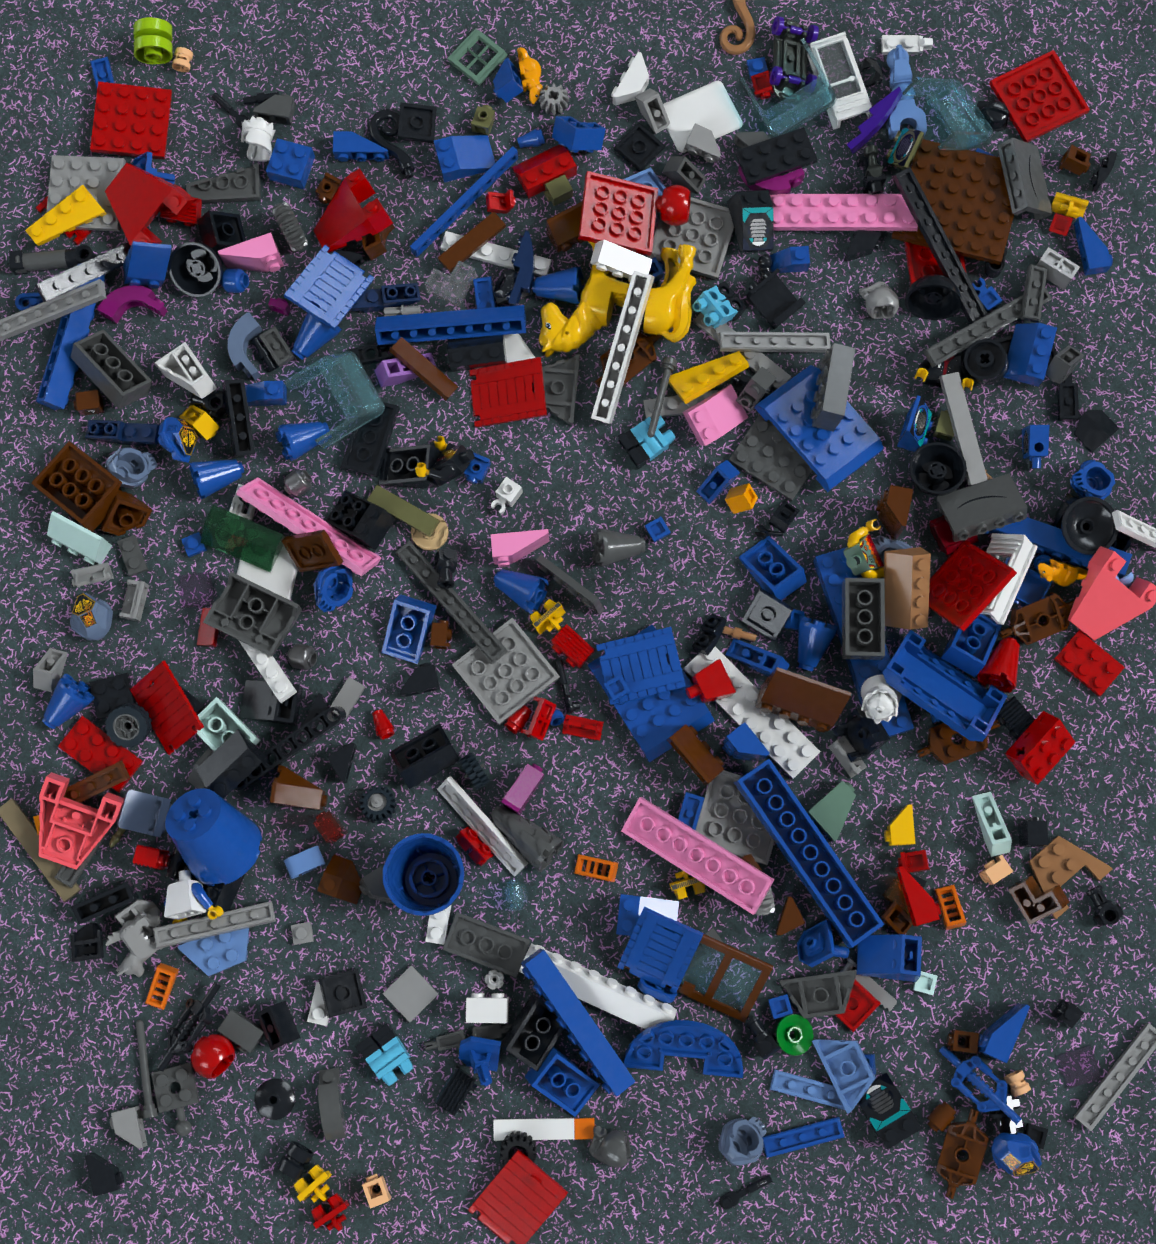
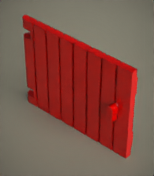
M541 357L469 370L470 376H476V380L470 381L473 415L480 416L479 421H474L475 428L547 416Z
M165 660L159 663L130 689L138 705L142 706L149 713L152 728L167 754H172L174 749H178L198 732L197 730L204 728Z
M517 1150L469 1207L468 1211L473 1214L478 1210L481 1214L477 1219L506 1244H509L511 1240L516 1244H526L566 1197L568 1192L525 1154Z

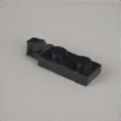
M1071 373L1061 384H1057L1058 421L1079 420L1078 383H1076V379H1072Z

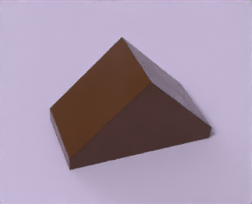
M788 896L786 898L775 932L777 936H781L805 924L792 897Z
M890 902L879 915L880 919L897 934L905 935L913 925L911 918L896 902Z

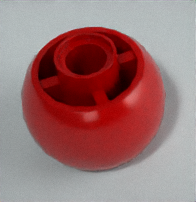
M671 185L664 188L662 196L658 195L657 212L661 213V220L664 223L680 226L688 222L691 191L681 185Z
M211 1034L208 1037L204 1036L193 1047L191 1054L192 1067L200 1076L214 1079L231 1065L235 1058V1049L225 1036L219 1034Z

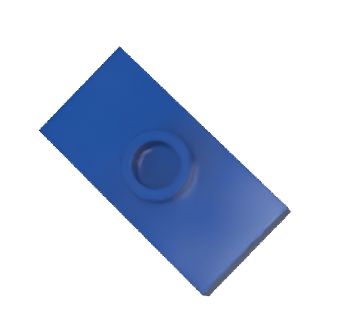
M492 277L473 279L476 308L496 307Z

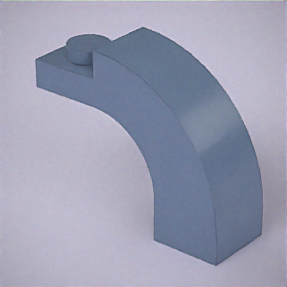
M247 312L238 319L230 331L228 353L238 371L242 369L248 378L252 376L256 381L261 375L247 358V347L250 341L263 332V330L250 312Z

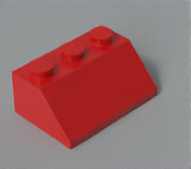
M559 144L512 167L528 199L545 191L546 183L564 174L567 179L577 175V165L564 146Z

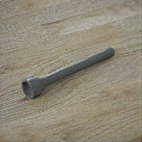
M665 357L662 361L661 367L664 372L647 432L650 438L654 437L670 375L677 367L678 362L672 357Z
M138 1020L136 1022V1033L144 1096L141 1116L142 1119L158 1116V1110L152 1102L144 1022Z

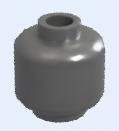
M295 469L284 478V489L289 495L293 494L300 497L311 489V482L313 480L306 470Z
M295 644L289 649L287 659L293 668L309 670L317 662V653L312 646Z

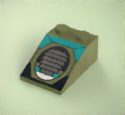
M904 127L902 132L898 130L894 138L896 144L893 149H889L886 155V159H888L887 164L902 171L909 168L923 141L924 132Z

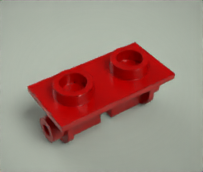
M566 714L562 733L600 741L604 722Z
M469 826L461 830L456 836V842L465 852L471 847L472 851L468 855L476 865L483 866L488 859L494 856L490 848L478 838L477 833Z

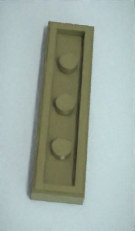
M376 485L367 501L384 508L393 517L428 537H431L440 523L435 517L379 485Z

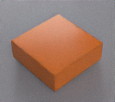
M574 1118L575 1140L593 1139L594 1118Z

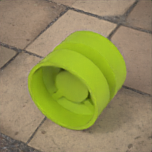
M154 17L137 20L133 25L134 57L138 61L150 65L170 62L173 58L171 24L163 19Z

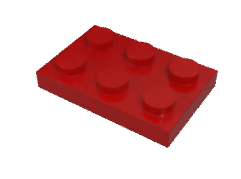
M1080 630L1074 634L1054 658L1056 662L1099 697L1125 668Z

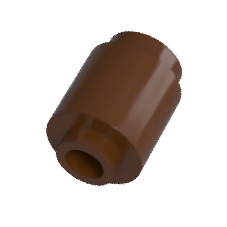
M944 1101L942 1104H938L929 1114L927 1125L936 1133L938 1130L943 1132L953 1121L954 1115L957 1112Z

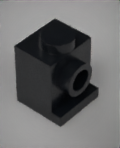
M1062 999L1050 1015L1066 1028L1072 1029L1084 1012L1072 1002H1066Z

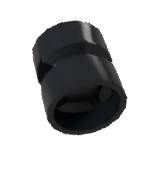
M291 1141L286 1150L287 1156H282L277 1168L290 1178L299 1180L305 1171L304 1165L309 1164L314 1153L304 1145Z

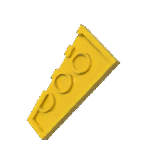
M81 185L25 231L36 245L40 246L60 237V234L66 231L75 230V227L92 222V219L98 216L102 217L107 213L86 187Z
M737 351L670 375L668 383L681 400L687 404L749 368V363Z

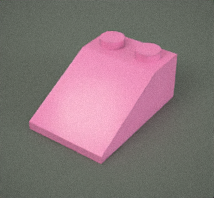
M271 232L218 251L226 268L276 272L284 266Z
M732 384L683 411L700 445L706 446L748 418L744 407L736 401L738 396Z
M548 529L491 534L494 565L508 567L510 563H515L548 543Z

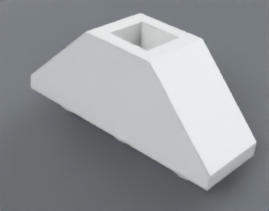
M638 52L635 57L631 58L627 72L624 71L621 75L619 86H615L611 96L613 97L614 105L636 100L635 96L641 94L647 88L649 74L641 52Z

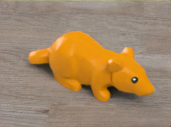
M520 47L517 49L523 92H526L528 89L529 100L532 104H535L543 88L540 84L541 66L538 61L529 57L524 48Z
M1053 559L1049 560L1050 565L1045 563L1038 564L1040 578H1046L1048 582L1053 580L1056 584L1063 587L1071 585L1076 579H1085L1088 573L1086 569Z

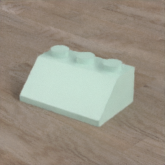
M52 511L47 536L52 539L51 543L60 548L62 545L68 547L67 551L75 556H78V554L85 556L83 560L92 565L95 562L102 564L112 545L101 536Z
M217 697L198 714L204 728L197 730V734L213 751L219 748L237 729L255 746L261 741Z

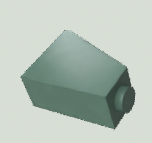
M841 781L807 811L810 818L832 842L838 839L856 797L855 789L849 782Z

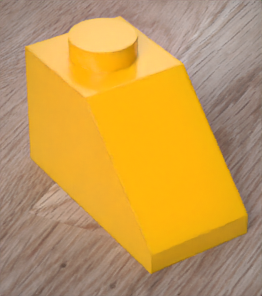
M190 405L179 416L180 419L190 424L195 432L205 440L214 437L220 428L205 411L194 405Z
M906 805L887 826V830L884 831L885 842H888L889 846L915 844L912 805Z

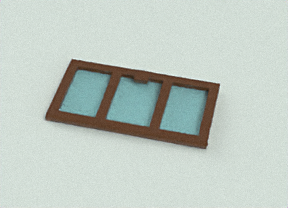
M703 934L677 992L745 1023L773 970V965Z

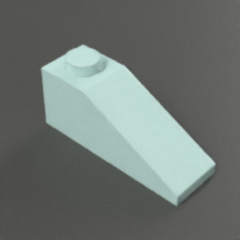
M987 792L972 796L983 838L991 857L1009 853L1012 839L992 793Z

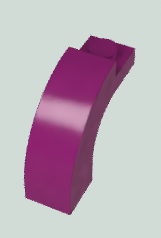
M739 165L738 172L743 182L748 186L745 176ZM800 168L786 175L777 176L748 187L752 191L769 190L770 195L790 194L791 186L792 188L799 186L804 179L805 173Z
M136 285L114 290L106 296L107 298L97 308L102 316L116 324L128 309L136 306L146 307L163 317L167 313V309L164 306L165 303L155 298L156 295L151 289Z

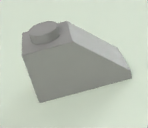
M649 88L635 96L640 112L654 133L657 134L666 129L670 121L659 93Z
M49 648L33 669V688L52 692L61 678L68 652Z
M140 1105L111 1113L110 1126L114 1129L115 1134L138 1149L148 1146Z

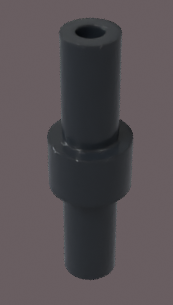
M279 92L257 93L256 96L243 97L244 105L254 103L260 105L273 95H279Z
M258 337L253 338L252 342L258 350V356L262 361L264 360L270 371H274L277 367L270 357V352L267 348H264Z

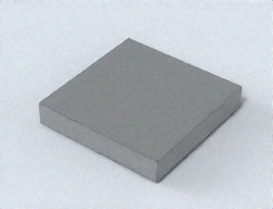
M411 965L383 995L411 1022L439 993Z

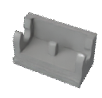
M1049 247L1036 265L1047 268L1046 279L1063 290L1066 289L1080 266Z
M128 579V586L119 618L141 622L149 585L143 581Z

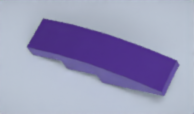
M900 87L869 109L871 117L858 126L861 134L847 144L852 154L863 147L890 117L903 95Z

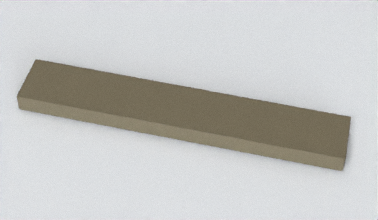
M11 798L0 807V817L64 902L69 901L82 889L77 883H75L73 888H70L54 878L62 865L39 857V836L37 830L17 802Z

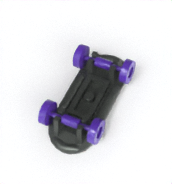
M777 16L772 24L774 42L773 69L770 74V84L773 87L774 94L780 101L794 103L801 99L805 92L812 94L816 88L817 76L813 74L807 76V43L810 44L817 40L819 28L816 25H810L806 31V25L801 26L796 21Z

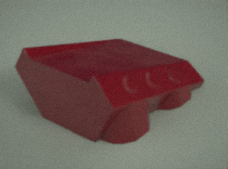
M944 515L929 521L931 533L940 550L945 554H953L965 541L954 542L952 531ZM977 535L966 539L971 544L979 541Z

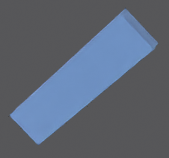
M774 1069L770 1090L845 1110L834 1085Z

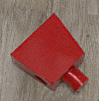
M721 659L716 660L691 678L694 685L685 689L689 699L699 696L702 703L727 698L736 692Z

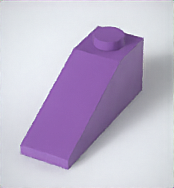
M432 353L422 354L436 366ZM398 358L383 360L375 369L380 387L397 385L418 377Z

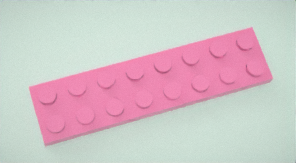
M901 194L770 195L773 204V231L918 230V225Z
M257 477L238 488L237 496L241 497L246 503L256 507L260 512L273 518L275 522L288 528L292 533L303 534L325 530L344 561L342 564L351 569L353 573L363 576L380 562V556Z
M639 797L621 832L753 915L756 914L775 880L643 797Z

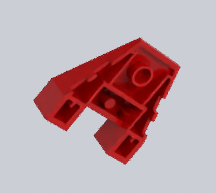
M129 163L123 166L105 190L130 245H132L133 241L161 244L162 241L147 228L164 205L176 215L184 214L195 200L182 187L165 181L163 178L156 177Z
M360 168L344 178L313 230L321 247L326 245L330 248L328 253L347 246V242L354 239L360 241L362 236L371 233L372 236L378 234L393 224L378 198L362 208L360 203L375 194V191Z

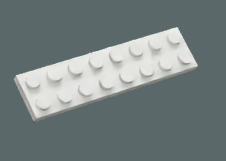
M716 647L713 648L708 656L699 653L683 670L692 678L716 660L721 659L736 692L730 697L715 700V702L739 726L745 722L769 751V756L794 779L820 751L789 720L782 719L774 713H764L759 708H756L759 690Z

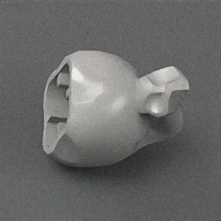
M878 281L869 287L859 289V295L866 300V311L870 317L874 319H889L895 316L899 308V298L885 282Z

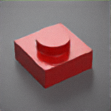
M1055 213L1049 231L1067 236L1074 218Z

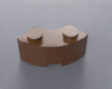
M393 224L373 236L371 233L362 236L364 250L371 261L387 252L385 246L386 238L395 229Z

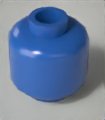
M226 269L222 274L220 284L228 293H242L249 286V277L242 269Z

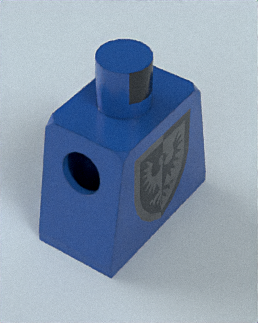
M1029 425L1022 429L1023 459H1030V469H1041V459L1048 456L1049 425Z

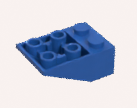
M904 934L869 935L858 943L856 975L917 982L921 976L922 937Z

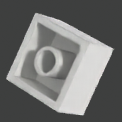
M471 993V997L466 998V1023H507L509 1017V997H504L505 993H493L491 997H485V993Z

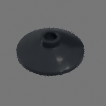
M282 1079L267 1080L260 1085L256 1092V1108L267 1119H282L294 1107V1091L290 1084ZM272 1096L277 1098L275 1104L270 1101Z

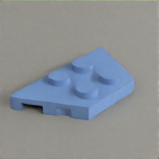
M249 928L186 942L179 945L178 949L207 976H211L247 961Z
M813 1040L812 1042L847 1114L852 1112L876 1079L858 1041Z

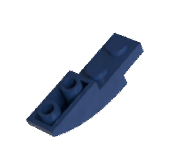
M526 230L524 235H521L519 238L518 253H514L512 258L514 270L518 271V273H515L513 290L507 296L509 306H517L522 292L530 294L532 288L535 260L529 231Z
M418 283L381 286V289L366 290L350 311L363 310V313L384 310L385 307H401V305L408 306L420 302Z
M88 420L85 438L135 446L159 444L158 431L160 425L124 423L111 420Z

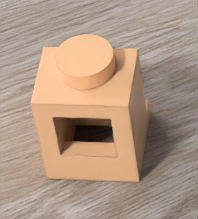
M1003 855L995 857L996 862L993 859L984 865L985 869L979 875L985 883L993 885L1013 872Z
M376 1173L366 1177L367 1182H364L362 1187L370 1209L391 1200V1195L383 1175L378 1177ZM374 1185L380 1186V1192L373 1190Z

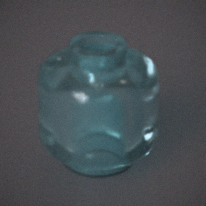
M510 880L507 882V885L502 887L503 905L509 908L510 911L523 909L524 905L528 902L526 886L523 883H519L518 880Z

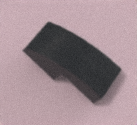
M1110 151L1107 157L1103 158L1098 171L1093 173L1091 178V184H1093L1092 191L1096 192L1110 174L1116 160V152Z
M711 614L700 627L703 633L692 645L693 649L708 656L720 639L727 620L718 615Z

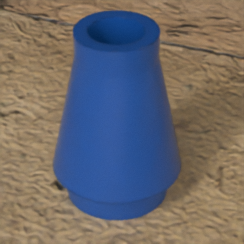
M536 128L521 137H517L520 148L539 147L545 143L542 129L537 130Z

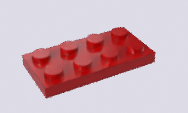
M81 716L58 745L60 749L93 774L119 761H123L131 779L144 762L127 748L112 742L107 733L84 716ZM130 779L112 788L120 793Z

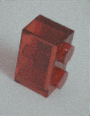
M326 811L321 812L315 817L316 821L313 822L324 840L330 844L335 843L348 833L337 816L330 811L327 813Z

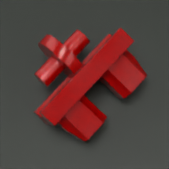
M336 1193L327 1199L332 1208L331 1211L326 1213L322 1204L311 1210L315 1220L313 1225L316 1229L330 1219L332 1222L326 1225L329 1231L334 1227L338 1231L343 1229L342 1222L347 1218L344 1214L337 1217V1214L345 1210L350 1204L347 1200L343 1201L340 1195Z

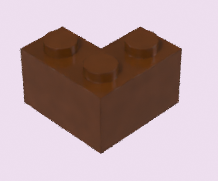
M1033 876L1014 884L1009 889L1010 894L1029 925L1063 909L1069 903L1060 885L1042 893Z

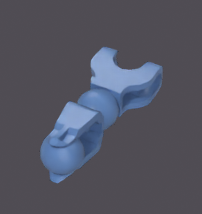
M897 45L896 48L888 53L886 59L887 65L890 68V88L894 91L900 87L903 93L887 122L890 140H894L902 124H910L914 130L924 132V136L927 131L926 114L915 105V100L913 99L914 90L910 85L912 82V71L909 65V54L902 45Z

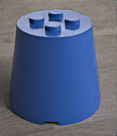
M194 789L183 794L173 803L167 813L165 820L166 830L190 872L202 884L214 886V884L224 883L226 885L239 879L254 865L260 854L259 846L260 841H262V835L258 826L210 789Z
M421 833L404 838L391 849L383 867V884L390 900L401 910L418 916L433 915L448 908L458 897L464 882V866L460 854L450 842L434 834ZM428 874L435 876V879H432V883L425 880L428 878Z

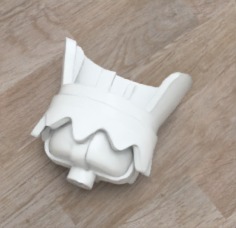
M254 116L250 120L242 122L241 142L244 143L245 141L249 144L247 150V158L249 160L259 162L270 160L272 155L271 141L275 133L273 123H268L263 118H255Z
M884 675L872 676L861 687V697L863 699L861 710L865 712L867 718H872L876 724L883 720L889 722L893 716L897 717L898 703L902 694L886 683Z

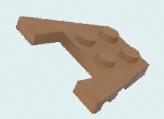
M1060 836L1055 837L1028 861L1042 892L1057 885L1061 887L1084 866L1098 881L1113 870L1109 865ZM1068 905L1053 913L1052 917L1057 919L1069 908Z

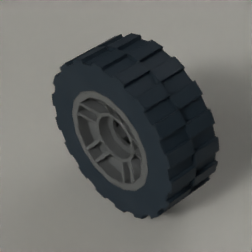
M135 703L118 706L110 712L109 717L106 719L105 729L107 730V735L112 742H115L118 746H123V748L139 745L147 738L152 728L149 713L142 706L140 707ZM127 722L131 724L130 728H127Z

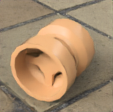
M177 47L174 53L175 59L172 62V68L179 72L188 73L191 67L190 61L193 58V52L187 48Z
M1023 1070L1014 1071L1004 1077V1080L1010 1085L1012 1097L1020 1096L1031 1090L1029 1083L1024 1080Z

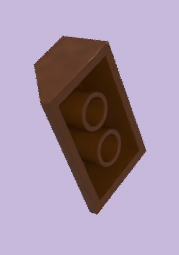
M582 202L546 220L547 235L557 252L568 251L573 244L585 242L578 239Z
M890 485L887 490H884L880 500L877 501L876 511H879L878 518L893 539L897 540L907 525L913 489Z
M685 724L667 741L704 785L709 784L724 770L722 767L724 763L717 755L713 756L709 752L711 748L704 740L701 742L698 739V732L692 725L688 727Z

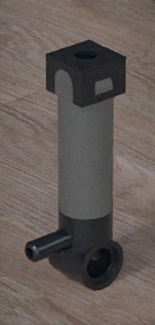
M84 244L72 249L24 253L22 250L9 251L10 270L15 275L28 274V271L75 267L80 263L95 258L96 255L88 245Z

